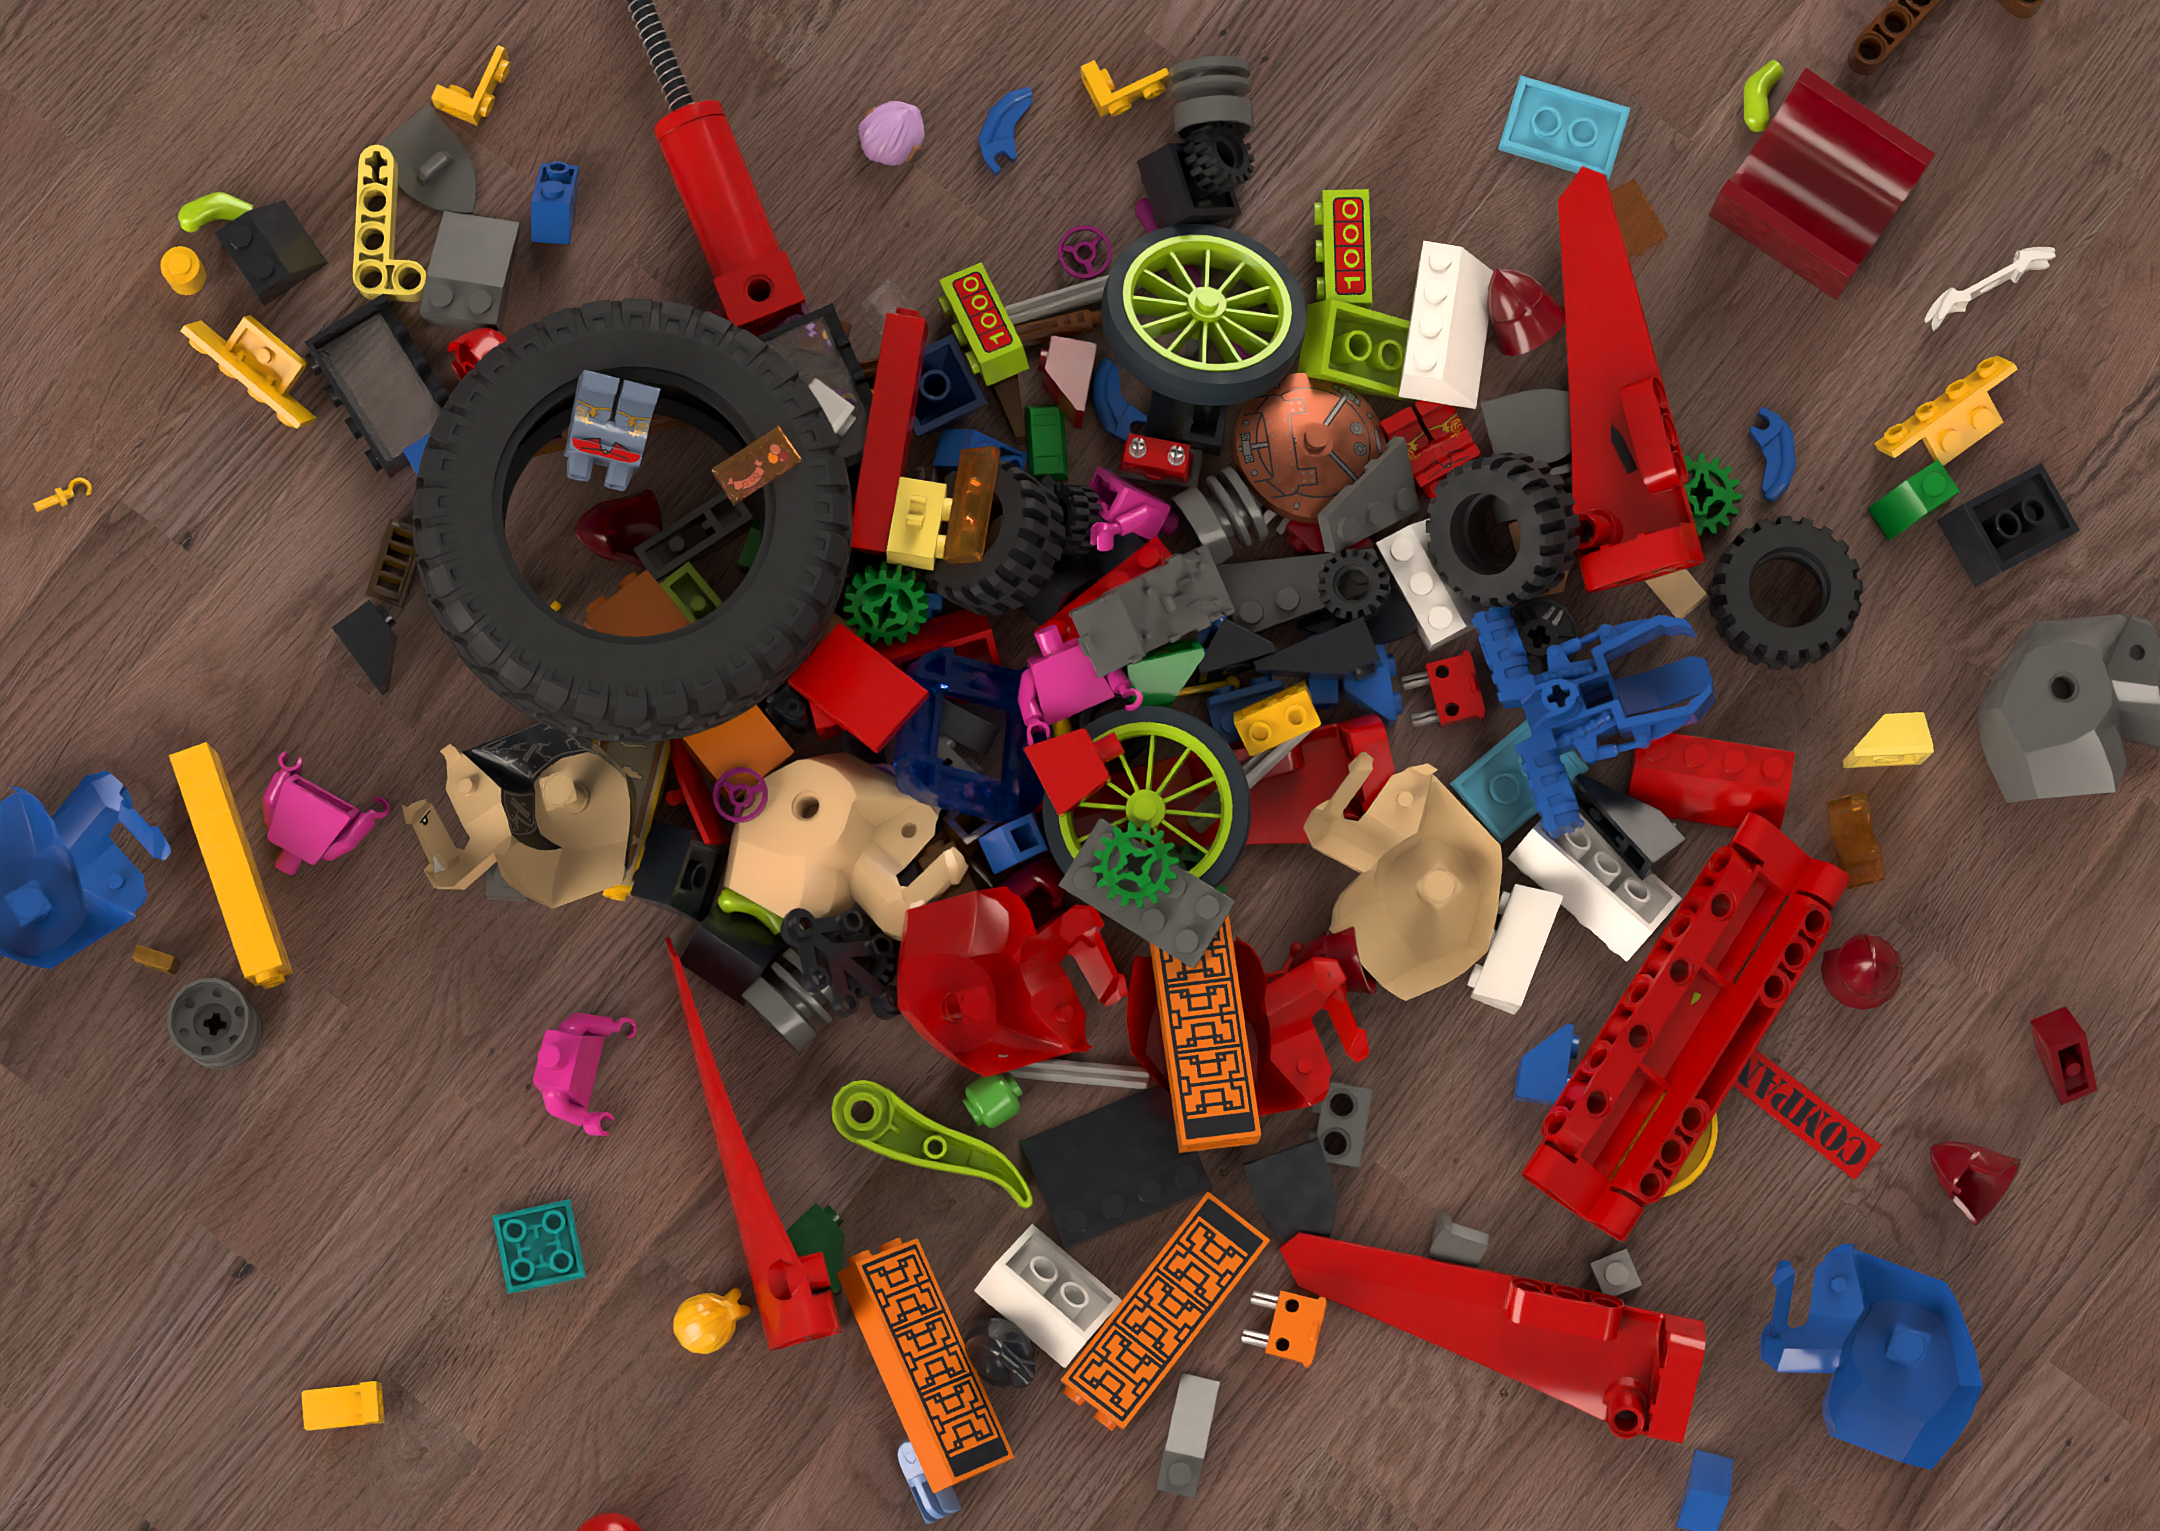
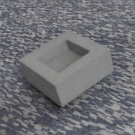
M1627 1248L1588 1264L1600 1293L1618 1296L1642 1285Z

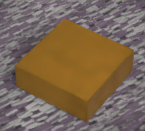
M136 945L132 957L140 965L171 975L177 973L180 960L174 956L140 945Z

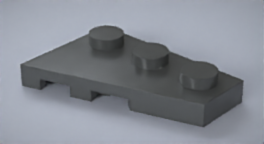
M1394 436L1386 444L1388 449L1379 459H1371L1364 467L1365 473L1352 486L1346 485L1317 515L1325 552L1337 553L1420 510L1404 437Z

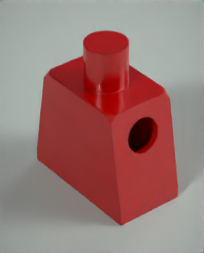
M1085 728L1024 748L1027 757L1060 817L1069 814L1108 784L1113 778L1105 763L1125 753L1115 732L1093 742L1088 730Z

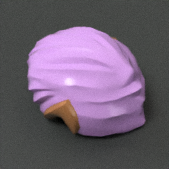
M889 101L880 106H874L867 112L858 128L861 149L864 151L865 156L870 161L873 160L874 162L889 166L901 165L904 162L910 161L922 149L921 145L925 137L920 110L914 105L900 101Z

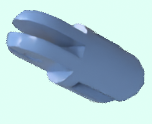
M909 1438L905 1439L899 1445L898 1461L925 1523H934L950 1513L959 1511L962 1507L953 1486L933 1494Z

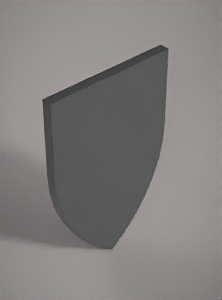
M427 104L379 145L384 146L391 152L398 164V186L412 199L428 208L441 212L474 214L477 184L471 158L456 134L434 109ZM378 159L381 167L386 166L383 159Z
M1533 389L1480 403L1494 454L1512 452L1513 454L1524 453L1531 455L1534 458V462L1541 460L1548 465L1561 460L1571 453L1569 392L1556 389Z

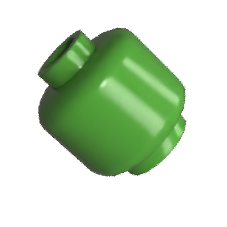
M1001 1073L987 1078L981 1076L966 1086V1098L962 1102L978 1127L984 1124L986 1127L994 1129L1020 1112V1103L1017 1098L1023 1092L1011 1074L1005 1078Z

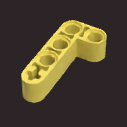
M369 146L364 149L359 159L353 280L360 293L369 300H374L384 293L389 301L417 302L422 300L427 273L417 262L394 260L398 164L391 152L384 146ZM378 159H383L386 166L380 168L379 179L382 184L377 183V176L371 167L377 165ZM375 196L385 197L386 204L382 210L371 212L367 209L371 198ZM373 234L384 236V242L377 250H369L365 247L366 240ZM370 272H380L382 274L381 283L375 288H367L363 285L365 276ZM410 273L419 274L421 281L416 288L408 290L402 287V281L406 275Z

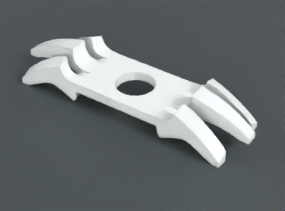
M2032 247L2018 250L2015 253L2013 264L1963 291L1949 288L1934 302L1924 322L1928 323L1933 318L1932 329L1935 331L1949 313L1965 312L1969 301L2011 279L2014 283H2017L2025 271L2049 268L2050 264L2047 260L2056 257L2055 249L2052 247Z

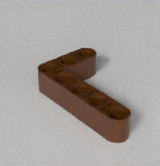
M1892 0L1855 40L1848 54L1849 66L1860 75H1870L1876 72L1944 0H1927L1928 4L1925 6H1918L1912 0ZM1996 0L2012 15L2023 19L2035 15L2044 0H2035L2033 3H2027L2023 0ZM1895 20L1901 25L1902 32H1890L1885 27L1884 22ZM1869 47L1873 49L1877 58L1866 60L1860 55L1859 48Z

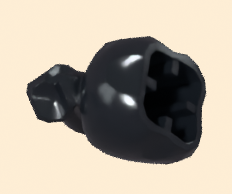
M992 1315L979 1320L970 1328L963 1342L968 1358L980 1378L989 1385L1000 1388L1010 1385L1014 1388H1023L1032 1383L1035 1379V1363L1033 1362L1035 1349L1031 1339L1019 1326L1005 1317Z

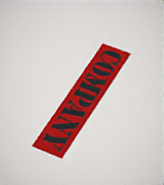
M1755 1049L1733 1084V1087L1854 1180L1857 1179L1882 1146L1757 1049Z

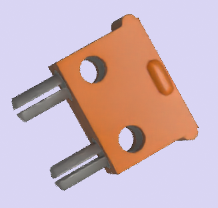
M1254 1290L1252 1296L1277 1302L1276 1304L1251 1298L1252 1304L1275 1309L1270 1335L1244 1329L1242 1334L1267 1340L1268 1343L1241 1336V1341L1266 1348L1265 1353L1267 1355L1303 1363L1305 1368H1311L1314 1363L1328 1306L1326 1299L1320 1297L1317 1300L1281 1290L1279 1296ZM1291 1301H1296L1299 1303L1298 1310L1293 1313L1288 1312L1287 1304ZM1280 1340L1289 1341V1348L1286 1351H1279L1277 1349V1344Z

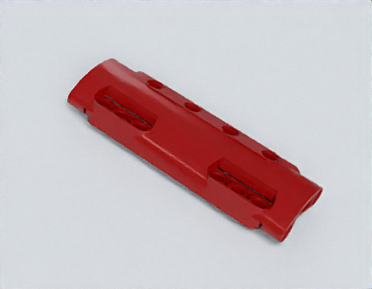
M1748 813L1729 845L1719 848L1709 858L1541 1125V1135L1544 1138L1521 1172V1175L1544 1194L1578 1217L1613 1238L1625 1242L1643 1214L1644 1210L1642 1208L1647 1207L1649 1203L1659 1201L1665 1195L1825 939L1832 922L1829 910H1833L1851 881L1850 876L1831 863L1812 859L1768 820L1757 814ZM1786 896H1789L1787 902L1783 906L1782 910L1776 917L1775 921L1771 925L1770 929L1766 933L1765 937L1761 941L1760 945L1756 949L1750 961L1748 962L1743 972L1739 976L1738 980L1734 984L1733 981L1736 978L1737 974L1739 973L1742 966L1748 959L1749 955L1751 954L1759 939L1763 935L1764 931L1768 927L1769 923L1775 916L1776 912L1780 908ZM1694 992L1701 994L1699 1000L1691 1004ZM1663 1092H1667L1662 1101L1660 1102V1104L1658 1105L1657 1109L1653 1113L1652 1117L1648 1121L1647 1125L1643 1129L1642 1133L1638 1137L1637 1141L1633 1145L1632 1149L1626 1156L1625 1160L1621 1164L1620 1168L1616 1172L1615 1176L1610 1181L1609 1178L1611 1177L1619 1162L1623 1158L1624 1154L1628 1150L1629 1146L1635 1139L1636 1135L1638 1134L1646 1119L1650 1115L1651 1111L1655 1107L1656 1103L1662 1096Z

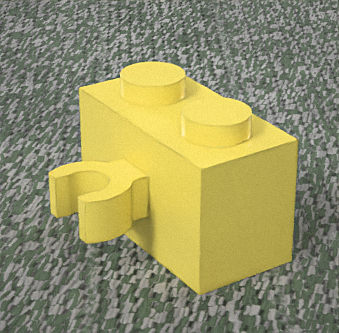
M900 477L887 545V563L896 565L899 563L902 566L934 570L935 559H943L947 536L940 535L942 521L950 522L953 499L947 498V484Z

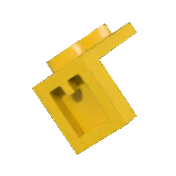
M499 45L496 47L473 99L470 98L471 94L463 88L455 85L445 88L437 84L431 97L435 108L478 126L481 117H487L492 110L495 96L492 93L497 82L503 83L509 73L511 62L508 61L506 49Z
M1095 60L1081 66V79L1100 117L1108 113L1111 116L1122 114L1131 108L1132 102L1142 97H1145L1146 100L1153 99L1166 91L1165 86L1169 85L1170 74L1167 68H1164L1111 93L1115 87L1105 68L1099 70Z
M361 1382L360 1385L304 1390L301 1394L304 1428L306 1430L385 1423L382 1383Z

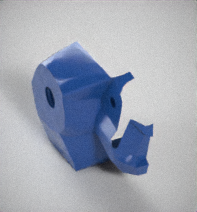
M109 771L85 776L52 817L44 804L23 788L10 786L16 792L0 802L1 956L30 966L51 969L136 917L135 913L145 903L147 891L144 887V875L116 846L109 835L115 824L123 823L154 858H159L163 861L171 853L170 845L159 827H150L133 808L132 799L127 787Z
M1841 1244L1827 1253L1824 1260L1815 1268L1810 1310L1806 1325L1791 1329L1787 1321L1795 1270L1791 1266V1261L1780 1260L1777 1263L1772 1283L1777 1287L1771 1321L1767 1323L1759 1337V1358L1779 1373H1832L1822 1400L1823 1419L1829 1436L1903 1463L1932 1470L1966 1427L1972 1417L1983 1388L1975 1347L1958 1302L1947 1283L1853 1249L1855 1244Z

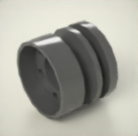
M1209 56L1189 59L1171 67L1170 78L1171 82L1175 84L1171 90L1172 97L1183 101L1173 107L1175 136L1186 140L1190 133L1211 121H1228V125L1233 123L1237 126V134L1242 131L1244 135H1248L1254 131L1253 102L1243 98V96L1251 92V81L1247 79L1250 77V63L1245 59L1237 57Z
M1229 465L1219 471L1224 488L1214 476L1206 477L1209 497L1205 498L1193 485L1171 497L1173 510L1178 515L1179 523L1193 548L1206 545L1216 566L1233 557L1229 538L1234 537L1242 547L1247 549L1252 545L1247 528L1258 541L1267 538L1269 535L1262 516V509L1255 495Z
M789 948L782 956L793 967V970L788 973L775 962L771 968L780 982L773 986L765 979L759 977L741 996L799 1054L817 1036L815 1029L808 1019L814 1015L824 1023L829 1024L833 1019L822 1006L827 1002L832 1007L834 998L830 982L825 989L815 994L808 992L802 984L804 974L799 954ZM812 975L814 982L819 985L818 978Z
M201 978L185 985L173 997L167 1012V1029L173 1043L185 1055L192 1058L199 1065L213 1070L232 1069L245 1063L255 1053L262 1038V1018L257 1006L231 983L218 978ZM221 1021L227 1024L225 1030L220 1029L217 1034L212 1031V1026L219 1025Z

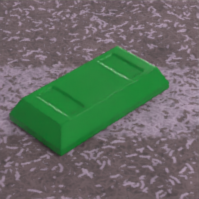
M1056 404L1025 406L1029 475L1039 481L1047 474L1055 481L1069 480L1064 414Z

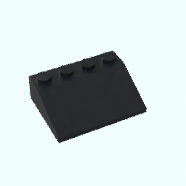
M1159 1084L1020 1141L1065 1251L1212 1190V1185L1198 1152L1179 1153L1171 1094Z

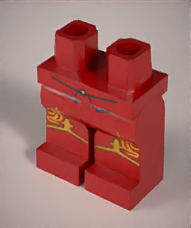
M1419 400L1414 403L1413 410L1411 406H1408L1379 423L1384 431L1386 444L1394 436L1405 438L1416 492L1418 496L1425 494L1429 501L1431 498L1438 496L1434 493L1435 488L1441 480L1447 479L1449 471L1456 466L1464 465L1467 461L1481 457L1480 450L1474 444L1470 433L1463 425L1453 405Z

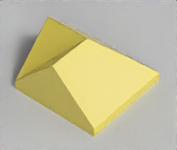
M1924 712L1884 714L1845 757L1843 768L1922 764L1934 753L1933 742Z

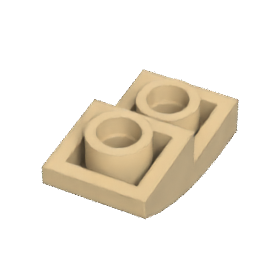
M1687 569L1645 581L1676 618L1683 619L1709 597Z

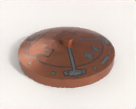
M1295 373L1286 375L1271 390L1246 402L1234 426L1232 451L1235 466L1241 480L1263 506L1289 520L1319 524L1317 515L1346 485L1352 486L1365 473L1364 467L1371 459H1379L1387 450L1386 439L1376 413L1355 390L1345 384L1307 377L1306 373Z

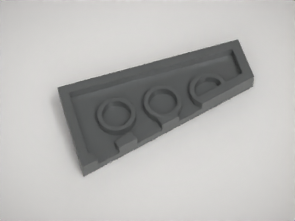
M1374 548L1364 549V551L1374 555L1379 560ZM1335 553L1217 565L1216 568L1235 609V613L1232 614L1235 624L1255 634H1260L1326 610L1327 607L1322 603L1317 584H1319L1318 575L1324 569L1325 565L1323 564L1326 560L1330 561ZM1356 570L1345 573L1339 582L1340 593L1348 600L1365 596L1369 589L1367 576Z

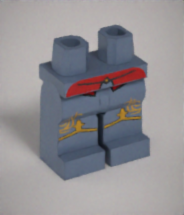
M584 370L578 380L567 443L563 455L568 457L567 477L588 482L594 463L608 467L604 486L624 491L629 484L632 474L640 467L642 453L660 389L624 380L619 387L612 421H610L614 397L617 393L620 379Z

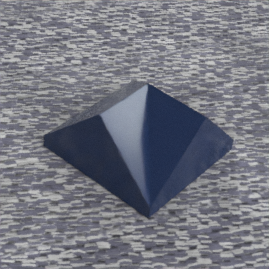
M953 334L926 346L912 428L917 438L942 431V429L953 428L987 404Z

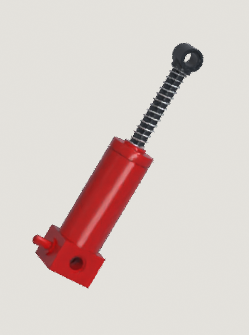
M624 0L629 4L628 10L633 13L632 20L637 23L635 28L640 31L639 37L644 40L643 47L648 50L646 55L651 57L650 64L655 67L654 74L659 77L658 83L662 85L661 92L666 94L665 101L670 104L669 110L672 111L654 125L653 131L714 278L713 282L719 300H716L719 308L709 312L733 322V325L747 330L756 337L770 331V328L780 325L790 316L802 312L803 316L808 314L802 290L786 251H782L722 104L718 100L693 102V94L688 89L690 85L686 84L684 80L686 76L682 75V67L677 62L679 58L675 57L673 53L675 49L671 48V39L667 38V30H664L662 26L664 22L659 19L660 12H657L655 9L656 3H653L652 0ZM759 297H768L764 301H756V299H758Z

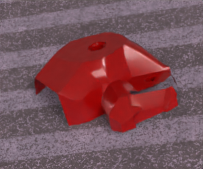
M1005 886L976 890L908 909L905 912L898 958L897 1008L914 1030L934 1049L955 1063L985 1078L1071 1052L1085 1053L1093 1047L1086 1041V1014L1067 973L1060 966L1065 955L1074 957L1096 997L1105 1007L1118 1002L1123 996H1128L1125 977L1117 972L1099 932L1105 924L1096 908L1092 906L1073 905L1064 908L1035 930L1029 909L1025 903ZM999 1054L1008 1055L1007 1057H998Z
M1236 935L1233 946L1258 1116L1310 1107L1325 1100L1330 1088L1329 1080L1332 1068L1311 1018L1320 1009L1328 1010L1347 1056L1352 1058L1355 1063L1367 1058L1370 1052L1366 1030L1358 1028L1346 1000L1347 977L1337 959L1313 957L1267 985L1259 956L1251 945L1242 941ZM1135 956L1127 1000V1027L1131 1053L1152 1078L1171 1094L1151 956Z

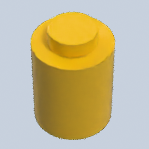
M178 246L168 250L162 257V274L175 292L182 295H192L203 288L207 274L194 251L187 247Z

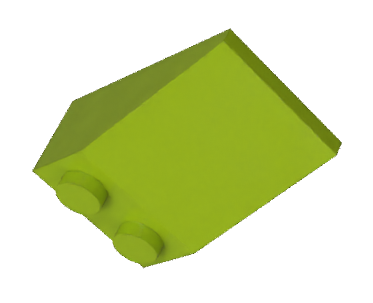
M1328 299L1307 306L1305 335L1297 373H1306L1307 377L1345 384L1359 394L1409 402L1418 401L1417 399L1399 397L1410 321L1335 299Z

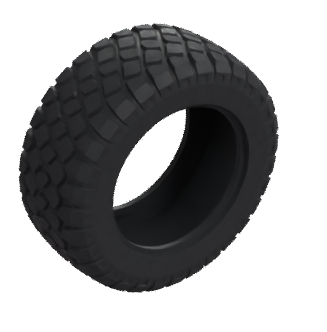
M624 298L622 302L607 299L583 303L581 308L569 309L568 307L544 316L542 321L533 324L529 323L508 336L506 342L492 348L474 365L475 368L463 377L449 396V400L443 406L430 432L416 479L413 498V539L418 570L434 617L453 649L485 686L505 702L514 706L518 711L557 730L581 737H589L594 740L617 743H648L678 739L717 727L756 706L796 671L816 645L828 625L839 600L849 564L853 530L849 477L834 429L811 389L778 353L776 354L766 343L747 330L741 329L733 325V322L708 311L703 313L694 309L693 306L670 301L661 303L652 299ZM584 370L620 379L611 413H614L619 387L624 380L659 388L660 392L653 413L680 420L709 436L727 452L739 469L743 470L741 472L745 479L753 473L755 466L752 463L757 459V456L759 461H765L761 467L765 470L764 476L751 489L757 506L761 532L757 556L746 577L733 594L710 614L686 627L663 634L640 637L617 636L583 627L570 621L546 604L526 582L512 558L505 536V519L513 489L520 475L536 453L552 438L569 428L578 380ZM773 443L778 445L781 451L788 455V463L781 464L778 461L775 465L770 464L767 460V455L770 453L768 447L770 448Z

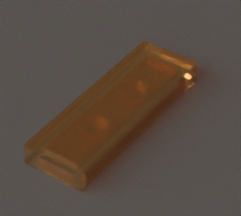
M994 446L961 449L943 560L949 564L980 562L983 560L1000 457V450Z

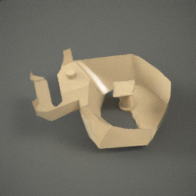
M1362 751L1348 765L1350 773L1331 799L1323 802L1311 811L1303 828L1312 848L1360 873L1339 895L1332 911V921L1329 930L1334 934L1353 926L1356 930L1361 964L1385 989L1407 1001L1460 976L1488 951L1498 911L1502 874L1501 845L1433 775L1438 769L1428 763L1410 767L1401 773L1392 775L1359 821L1344 819V809L1373 770L1372 761L1374 759Z
M840 752L797 760L764 778L768 788L766 807L755 819L744 823L735 822L723 888L732 889L782 918L795 908L805 909L815 918L836 917L851 909L854 903L857 902L885 935L890 939L901 941L905 912L908 909L936 902L951 884H959L969 865L966 864L964 856L952 847L950 850L944 851L908 887L900 886L896 875L912 861L935 835V824L940 810L944 808L927 794L848 752ZM748 791L745 792L742 802L747 800ZM762 792L755 796L753 805L745 809L741 817L747 816L757 809L762 799Z

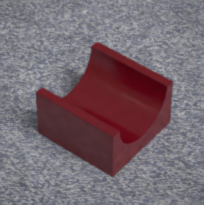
M1805 68L1752 151L1730 180L1728 179L1720 190L1709 216L1837 300L1911 193L1936 153L1808 68Z

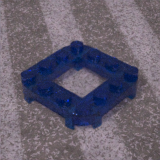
M940 647L912 662L905 674L926 689L929 697L896 734L894 770L897 777L896 786L898 790L926 805L999 823H1010L1033 812L1040 802L1043 801L1045 789L1024 751V748L1029 746L1027 743L1028 726L1024 723L1017 699L1021 675L1028 667H1023L1016 671L955 655L954 648ZM943 695L1007 711L1001 779L943 765V759L937 757ZM1036 732L1032 735L1034 744L1046 740V736L1042 732Z

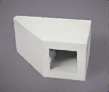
M814 378L808 387L822 406L835 434L838 433L840 436H843L856 419L851 414L855 407L817 378Z

